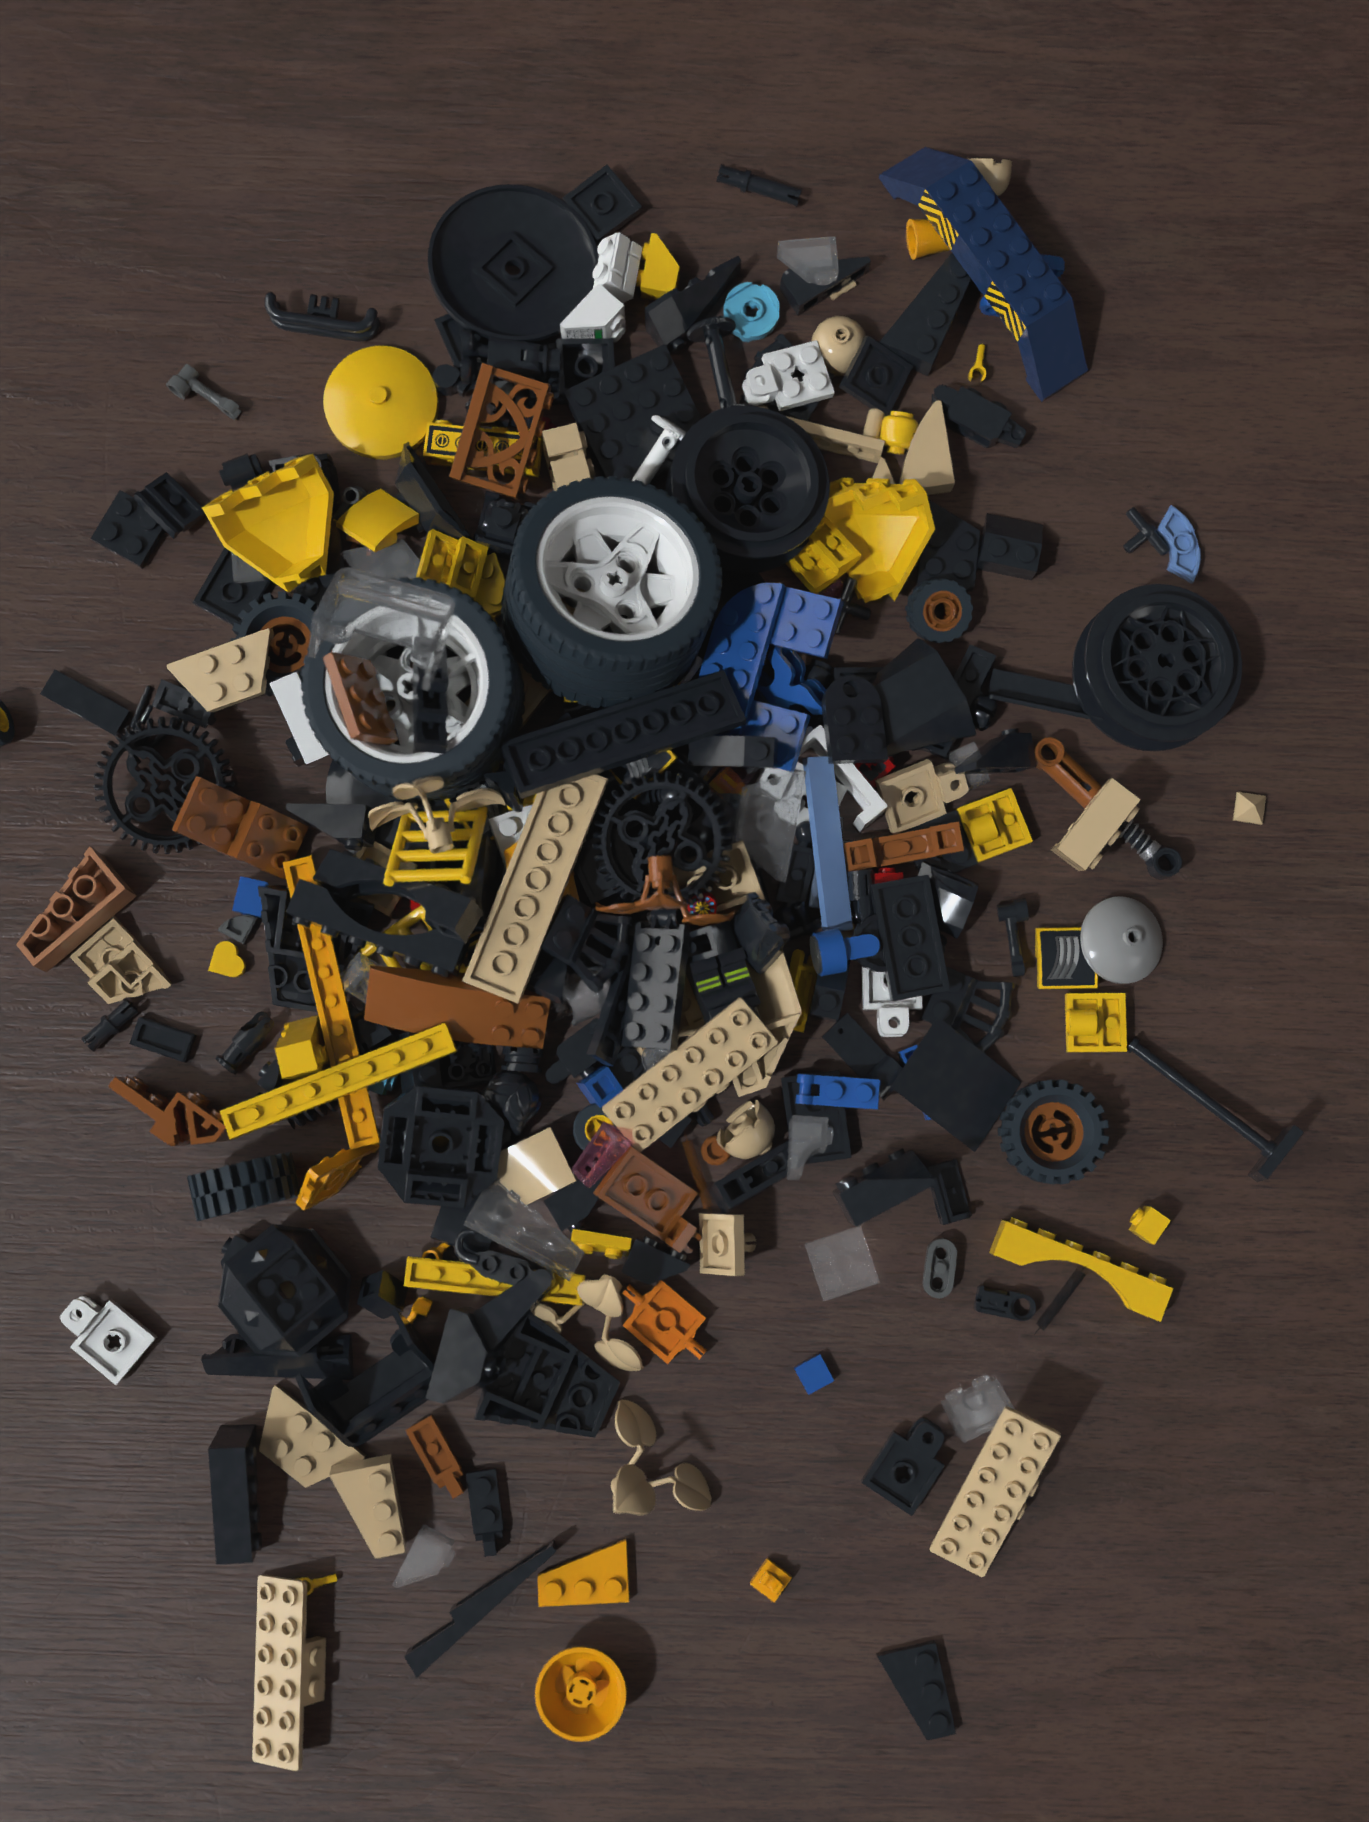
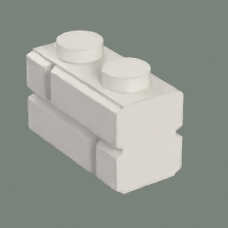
M615 233L604 238L598 245L599 259L592 274L595 279L593 288L598 283L601 284L623 304L633 299L642 247L634 241H630L622 233Z

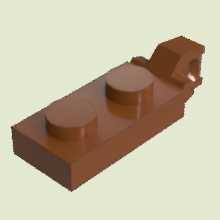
M431 1414L406 1429L405 1431L433 1483H437L439 1488L446 1485L453 1499L463 1494L465 1488L459 1479L464 1474L461 1469L462 1466L434 1415Z

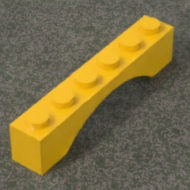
M1011 1217L1010 1222L1001 1220L989 1252L990 1254L1020 1266L1045 1260H1062L1081 1264L1106 1280L1120 1296L1127 1309L1161 1322L1173 1288L1165 1285L1167 1279L1149 1273L1148 1278L1137 1274L1139 1268L1122 1262L1120 1267L1109 1263L1110 1256L1094 1251L1093 1255L1082 1252V1245L1070 1240H1066L1065 1245L1054 1241L1055 1234L1040 1228L1037 1233L1026 1229L1028 1224Z

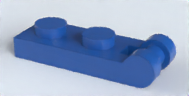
M797 1074V1083H800L795 1104L879 1110L881 1080ZM811 1084L820 1085L819 1096H811Z

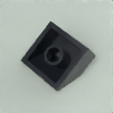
M987 513L976 569L1031 581L1038 569L1042 549L1043 525Z

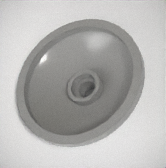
M1119 896L1097 903L1087 913L1081 927L1080 942L1083 955L1091 969L1107 981L1118 984L1137 982L1147 977L1160 960L1163 938L1159 923L1153 913L1144 904L1135 899ZM1129 933L1133 935V942L1129 940Z

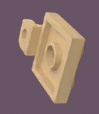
M926 759L875 780L879 796L888 806L884 813L890 832L893 835L947 814L944 802L949 803L961 798L969 790L965 774H955L956 766L953 763H943L933 767L932 762ZM910 791L913 793L917 792V795L913 797L914 802L912 803L905 800V796Z

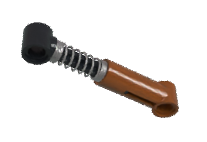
M1044 738L1034 747L1036 768L1044 770L1085 809L1102 788V785L1064 750L1063 745L1056 738ZM1049 748L1052 750L1054 759L1051 761L1045 760L1041 756V749ZM1133 819L1129 823L1124 820L1118 828L1121 831L1119 838L1123 837L1126 839L1125 843L1129 842L1132 845L1131 849L1135 848L1137 850V854L1145 861L1147 870L1152 877L1164 880L1179 872L1182 866V859L1176 850L1159 845L1156 840L1152 841L1150 834L1146 835L1144 833L1145 829L1140 830L1138 828L1139 824L1132 822ZM1160 857H1165L1170 862V869L1168 871H1164L1159 867L1158 860Z

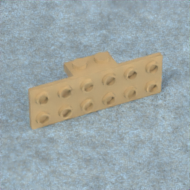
M740 997L677 1047V1051H671L603 1105L602 1110L632 1146L639 1152H642L692 1111L700 1110L712 1095L724 1091L730 1085L731 1080L775 1047L778 1041L744 999Z
M1005 1406L931 1543L930 1551L980 1577H984L1015 1519L1020 1520L1028 1495L1031 1497L1034 1495L1039 1484L1038 1477L1060 1439V1432Z
M263 1574L258 1576L252 1760L257 1763L298 1771L302 1769L304 1707L324 1700L326 1638L316 1636L306 1639L307 1582Z

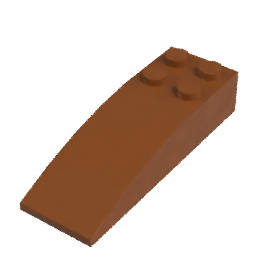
M370 965L364 1020L412 1033H420L447 1023L454 1041L543 1049L550 999L525 989L521 1002L518 1004L463 982L465 973H459L458 976L449 973L448 978L432 973L431 970Z

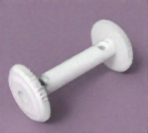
M659 415L652 416L651 420L664 430L631 481L639 480L643 484H650L678 439L682 440L687 433L668 419ZM666 439H669L668 444H664Z

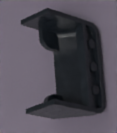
M397 1308L391 1311L399 1327L390 1338L393 1352L346 1384L339 1378L330 1377L323 1379L319 1384L313 1386L300 1373L295 1376L309 1412L348 1447H357L366 1443L429 1400L426 1399L436 1359L416 1328Z

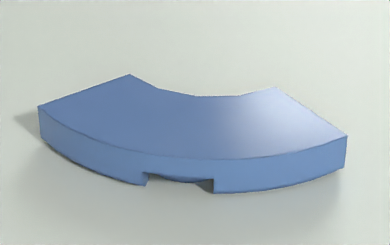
M1171 505L1156 529V533L1164 539L1170 548V560L1167 570L1192 584L1199 570L1201 550L1194 527L1183 513Z

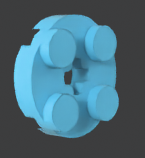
M753 282L739 284L726 297L723 316L735 321L736 328L732 334L744 342L760 340L768 336L775 329L779 321L778 298L769 287L763 284L762 286L752 285ZM747 306H750L752 309L758 308L755 317L745 315Z

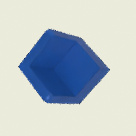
M240 876L232 911L262 918V904L258 886H268L269 883Z
M598 1066L596 1071L576 1083L591 1105L596 1103L599 1108L603 1107V1105L623 1090L608 1066Z

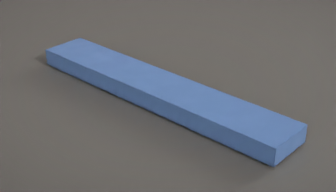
M828 756L806 757L802 761L822 931L837 928L840 931L853 930L834 764H828Z

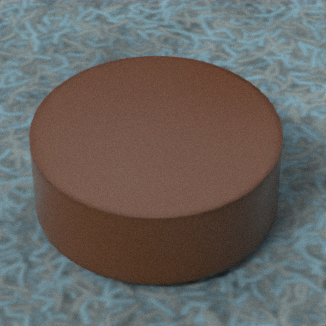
M717 1136L707 1138L701 1146L703 1159L711 1165H721L730 1156L729 1153L718 1145Z

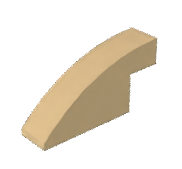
M941 400L933 403L920 422L910 443L899 483L903 484L902 482L905 479H916L925 489L927 495L951 492L955 484Z

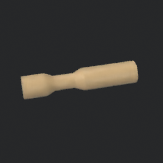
M855 281L843 287L839 292L830 295V298L835 300L839 295L857 286Z

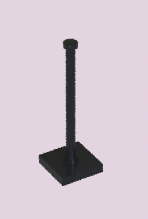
M1135 1036L1127 1046V1052L1135 1053L1259 1148L1262 1157L1248 1173V1176L1256 1182L1267 1180L1304 1132L1297 1126L1292 1125L1282 1129L1274 1141L1272 1139L1268 1141L1139 1042L1140 1039Z

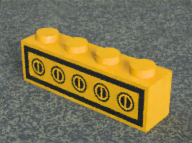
M436 420L435 423L427 422L423 451L426 464L452 467L464 425H452L451 422L446 420ZM479 428L492 440L494 454L508 448L520 438L519 432H511L507 428ZM537 437L534 449L538 450L534 466H528L526 476L539 477L543 448L542 438ZM485 441L477 442L476 450L480 452L485 449L484 456H488L487 443ZM524 450L513 457L519 464ZM499 464L494 465L493 472L501 473ZM487 467L468 468L473 470L487 471ZM507 467L505 473L515 474V470L512 467Z

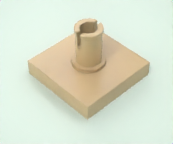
M700 1213L699 1234L702 1237L700 1240V1273L745 1276L744 1252H753L756 1244L747 1245L746 1242H755L756 1239L752 1233L744 1234V1215Z

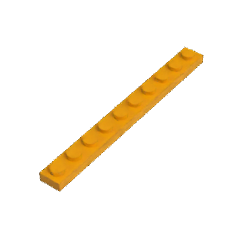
M312 856L283 862L291 898L299 879L318 885L313 879L316 868ZM313 924L310 925V928L297 925L330 1066L333 1067L360 1056L333 939L331 936L320 932L322 927ZM368 1087L338 1098L350 1150L380 1143Z

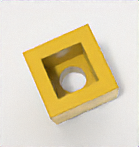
M1144 1206L1143 1209L1139 1207L1130 1218L1129 1222L1132 1225L1128 1230L1146 1243L1155 1245L1171 1220L1151 1206Z

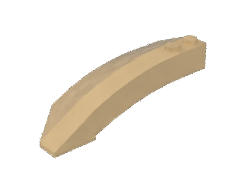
M743 840L731 843L733 846L732 850H723L722 854L728 855L731 858L729 862L720 861L719 863L727 868L725 873L715 871V874L721 879L720 882L715 883L711 879L708 881L713 887V890L709 893L716 898L718 903L716 914L727 915L734 910L736 914L746 902L749 893L756 892L759 896L757 899L765 900ZM714 849L707 851L708 858H712ZM698 855L686 858L685 860L689 862L694 861ZM673 866V874L677 875V883L680 890L694 883L706 870V866H702L696 871L687 872ZM670 883V888H667L668 892L674 891L672 883ZM703 887L700 889L701 891L708 892ZM783 949L781 955L763 974L757 973L746 962L750 977L761 1001L757 1008L760 1020L774 1035L778 1044L732 1080L738 1097L767 1087L802 1012Z

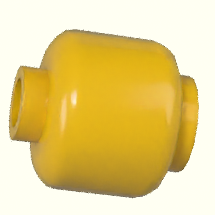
M891 411L890 415L885 416L882 419L879 439L885 441L884 446L888 447L887 452L904 455V451L909 449L919 423L913 419V414Z

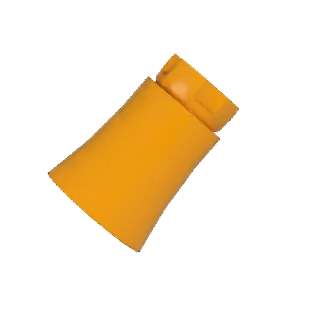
M908 220L906 238L909 254L913 260L950 250L929 220Z

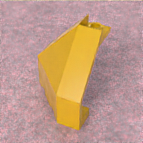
M314 454L294 458L284 463L285 466L272 473L268 471L251 479L245 486L236 491L231 489L202 507L223 546L288 593L309 578L326 575L334 492Z
M840 478L830 483L829 499L824 517L826 516L861 553V558L847 571L848 577L858 581L855 588L858 600L862 598L867 603L879 600L884 595L889 594L895 602L935 530L927 493L916 479H905L902 482L903 484H891L890 479L868 478L866 483H854L853 478Z

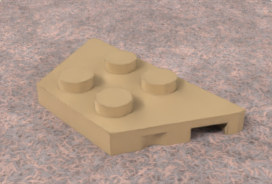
M270 628L258 631L167 664V669L206 711L215 712L265 694L266 672L269 669L270 657L268 656L270 639L274 637V632Z
M276 1384L272 1388L259 1451L302 1486L307 1488L329 1477L330 1469L333 1465L363 1460L366 1454L357 1447H348L309 1412L305 1405L280 1385Z

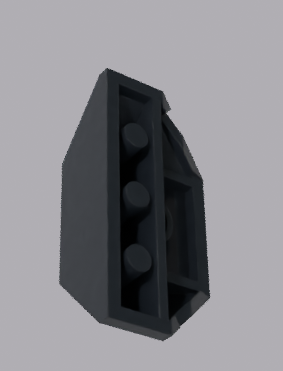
M405 443L395 481L399 493L395 496L397 500L419 513V524L414 525L418 532L425 531L428 534L431 529H435L457 540L462 536L472 540L471 535L410 443Z

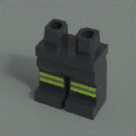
M743 947L719 954L716 958L713 956L690 963L686 968L687 978L704 1016L705 1024L740 997L744 999L759 1017L757 1008L761 1001L750 977Z

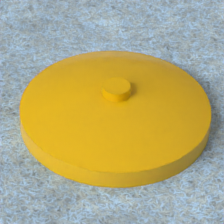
M371 346L348 355L333 370L324 391V412L333 434L350 451L366 458L392 459L400 457L403 445L407 442L410 443L413 449L417 448L425 440L427 422L435 423L438 414V393L430 372L414 355L396 347Z

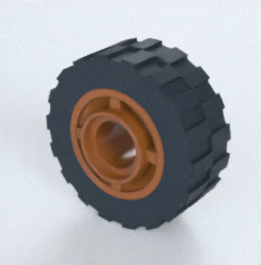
M931 578L929 581L921 582L919 586L913 589L912 594L907 599L908 603L905 611H907L906 620L910 624L909 627L917 633L918 637L931 642L953 641L952 639L959 638L963 631L967 630L968 624L972 620L973 605L970 602V595L966 593V589L963 586L958 585V582L953 580ZM941 603L944 612L941 617L937 618L934 610L936 605Z

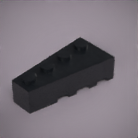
M953 253L948 256L879 342L913 366L912 370L929 376L972 281Z
M256 1424L220 1425L208 1448L216 1565L253 1563L257 1551H261L262 1534L261 1532L258 1533L260 1505L257 1504Z

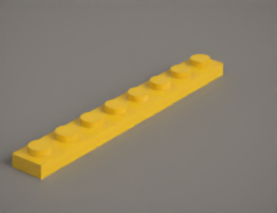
M443 1023L220 1111L229 1139L233 1140L455 1053L457 1049L447 1023Z

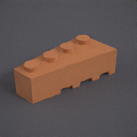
M91 846L83 854L85 857L78 867L74 866L68 874L69 879L60 891H56L50 898L51 903L42 914L39 913L16 944L34 967L46 973L136 897V894L106 858Z

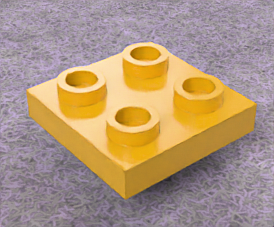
M1012 788L956 809L978 863L1033 842Z
M1125 993L1065 994L1066 1053L1127 1052Z

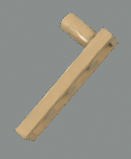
M871 409L868 411L863 435L788 417L811 436L819 449L878 463L885 442L879 439L882 419L885 417V413L881 410Z

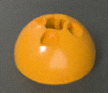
M587 1646L567 1648L554 1655L541 1670L535 1688L536 1707L542 1721L556 1735L571 1741L593 1740L610 1731L620 1719L626 1702L625 1681L617 1664L604 1652Z

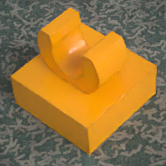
M767 1557L751 1579L750 1585L775 1602L792 1579V1576Z

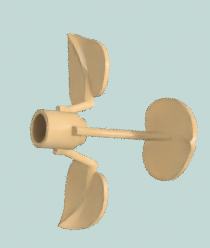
M432 776L415 780L413 783H403L393 788V794L398 799H410L420 795L428 817L427 827L417 813L418 805L414 802L404 804L401 801L384 804L371 809L368 817L370 829L373 831L384 823L411 812L424 833L425 840L428 841L430 852L442 853L454 847L451 832L455 831V811H467L490 804L505 805V801L498 791L490 788L476 789L461 794L456 798V802L450 804L447 823L444 821V818L433 817L426 793L436 791L444 786V781L441 777Z
M602 1275L599 1280L581 1282L577 1287V1292L583 1300L582 1306L586 1303L606 1315L602 1334L603 1341H597L595 1344V1349L599 1356L609 1365L621 1370H643L644 1366H642V1360L638 1352L630 1344L622 1340L610 1339L608 1334L611 1318L619 1317L623 1312V1304L619 1294L622 1289L621 1283L610 1275ZM539 1303L532 1313L560 1334L562 1331L560 1324L565 1323L582 1306L575 1305L564 1316L557 1317L556 1312L552 1308Z
M619 1400L615 1413L617 1434L626 1445L637 1447V1451L630 1462L622 1466L617 1476L611 1481V1489L614 1494V1513L648 1514L654 1509L656 1504L653 1487L666 1483L674 1484L673 1495L675 1499L687 1509L704 1511L710 1508L711 1495L707 1482L701 1471L694 1465L683 1463L675 1468V1477L669 1476L651 1482L646 1481L647 1477L644 1472L634 1464L643 1453L644 1446L650 1447L655 1443V1426L648 1413L639 1405L628 1400Z

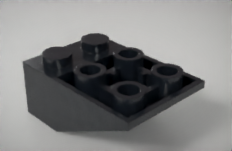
M406 1032L396 1035V1042L417 1033ZM454 1041L457 1052L400 1074L402 1094L416 1084L448 1087L488 1084L496 1073L493 1045Z

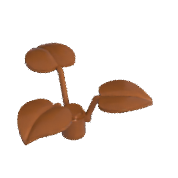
M671 856L648 858L649 875L645 876L642 897L638 901L611 906H603L596 902V910L615 914H632L644 910H659L661 908H680L684 917L682 923L697 926L714 925L728 921L735 916V910L727 915H695L688 912L686 909L687 903L684 902L677 883V875L673 874ZM652 883V888L659 890L653 896L647 899L650 885ZM670 883H672L677 899L664 894V889L670 888Z

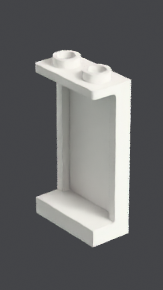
M821 724L815 729L811 726L807 728L799 756L809 748H813L819 757L827 756L825 731ZM853 763L834 764L835 776L842 785L848 787L847 791L864 810L853 822L856 829L861 832L878 819L888 806Z

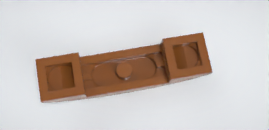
M959 822L843 843L848 872L890 866L964 851Z

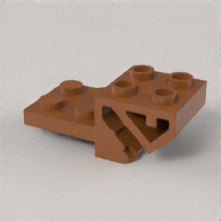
M196 776L172 831L285 880L283 862L295 859L309 826Z
M126 1076V1078L114 1077L108 1086L154 1119L156 1122L149 1132L169 1146H186L190 1142L191 1145H203L229 1140L220 1111L223 1109L220 1108L218 1110L209 1106L208 1104L211 1100L198 1091L195 1093L190 1090L189 1092H177L170 1101L159 1093L157 1095L150 1093L147 1090L149 1085L136 1076L134 1078Z

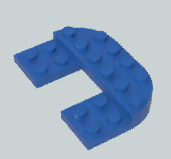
M761 583L740 591L725 604L715 620L698 678L724 670L746 717V725L713 736L775 737L778 739L777 768L794 773L811 716L753 699L769 645L825 659L828 658L844 603L842 600L786 587L779 583Z

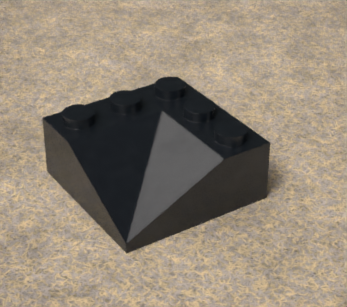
M901 1148L888 1155L890 1161L880 1166L877 1162H874L863 1168V1175L860 1177L848 1176L835 1183L837 1189L833 1190L832 1193L848 1223L857 1227L937 1184L913 1150L905 1152Z

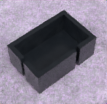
M487 834L482 835L474 873L469 884H463L460 880L428 881V883L433 885L441 883L455 893L459 894L460 891H464L475 897V903L482 910L483 914L472 932L483 931L497 895L500 853ZM469 840L462 841L465 848H467ZM453 841V848H464L459 841ZM464 860L430 861V869L462 868ZM425 912V921L433 930L437 929Z

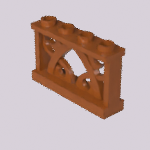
M482 363L449 477L453 480L518 500L520 494L525 495L530 479L525 477L528 466H534L538 450L534 449L537 437L542 438V431L545 430L546 421L542 420L545 409L550 410L554 399V393L550 392V384ZM496 377L516 383L517 385L507 395L493 384V380ZM530 389L535 392L537 402L533 408L527 409L524 406L528 397L521 398L517 404L514 403V397L521 390ZM499 402L503 404L496 414H488L486 410L488 404H495L496 409ZM508 410L516 423L520 438L508 448L494 454L492 440L479 428L481 423H492L499 420ZM533 417L529 430L524 418ZM485 441L487 443L488 456H484L485 449L480 452L476 450L477 442ZM524 450L519 464L513 457ZM499 464V470L504 476L507 467L514 468L515 477L513 481L508 484H500L494 476V465ZM487 467L489 482L466 475L467 469Z

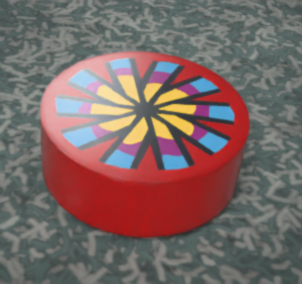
M702 891L704 898L701 900L695 894L692 895L694 903L693 905H687L688 912L695 915L716 914L718 903L711 893Z

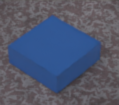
M820 1353L794 1367L808 1395L834 1381Z

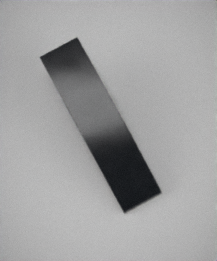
M415 637L413 727L415 751L445 754L448 747L446 731L448 705L446 692L449 686L445 640Z

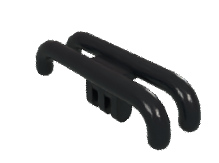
M268 292L265 295V309L272 323L285 331L366 342L378 333L381 325V320L377 317L378 312L375 308H369L365 318L359 322L337 319L340 298L333 297L331 308H328V296H322L320 306H317L318 296L311 294L307 314L280 310V303L276 301V295L273 292Z

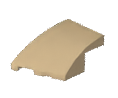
M115 916L70 955V958L90 977L88 984L108 1004L122 1001L125 998L144 995L154 990L166 989L172 985L153 958Z
M549 1127L500 1152L498 1175L494 1183L523 1206H526L577 1180L552 1128Z

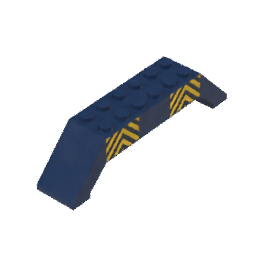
M924 147L879 175L880 181L894 200L901 198L919 206L1018 343L1027 377L1025 380L1041 402L1086 374L1088 369L1072 297L971 160Z

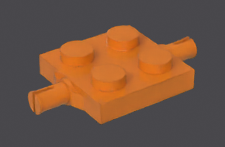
M663 1280L658 1281L653 1289L644 1295L631 1284L627 1286L630 1292L626 1289L622 1292L635 1304L632 1314L622 1326L665 1363L669 1364L675 1355L685 1348L698 1359L702 1357L701 1353L705 1354L707 1349L693 1338L695 1337L696 1330L706 1317Z

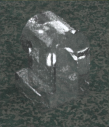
M972 742L951 752L947 758L950 763L957 767L976 752L978 748L975 742ZM965 774L969 788L968 791L990 782L989 774Z

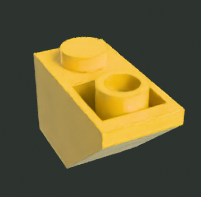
M651 233L650 242L644 243L642 260L646 262L644 270L639 269L636 287L641 288V298L657 300L667 292L678 287L679 265L659 236Z

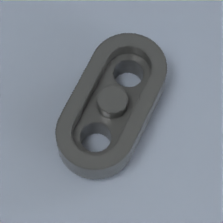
M938 1238L929 1243L926 1249L922 1280L925 1292L931 1297L938 1299L948 1296L953 1289L957 1260L955 1245L944 1238ZM942 1247L946 1250V1255L944 1258L939 1259L936 1256V1250ZM936 1277L942 1279V1285L939 1288L932 1286V1280Z

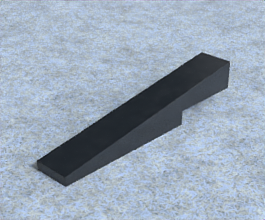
M552 1540L454 1604L449 1612L453 1618L452 1621L407 1650L404 1658L416 1678L555 1554L558 1547L556 1542Z

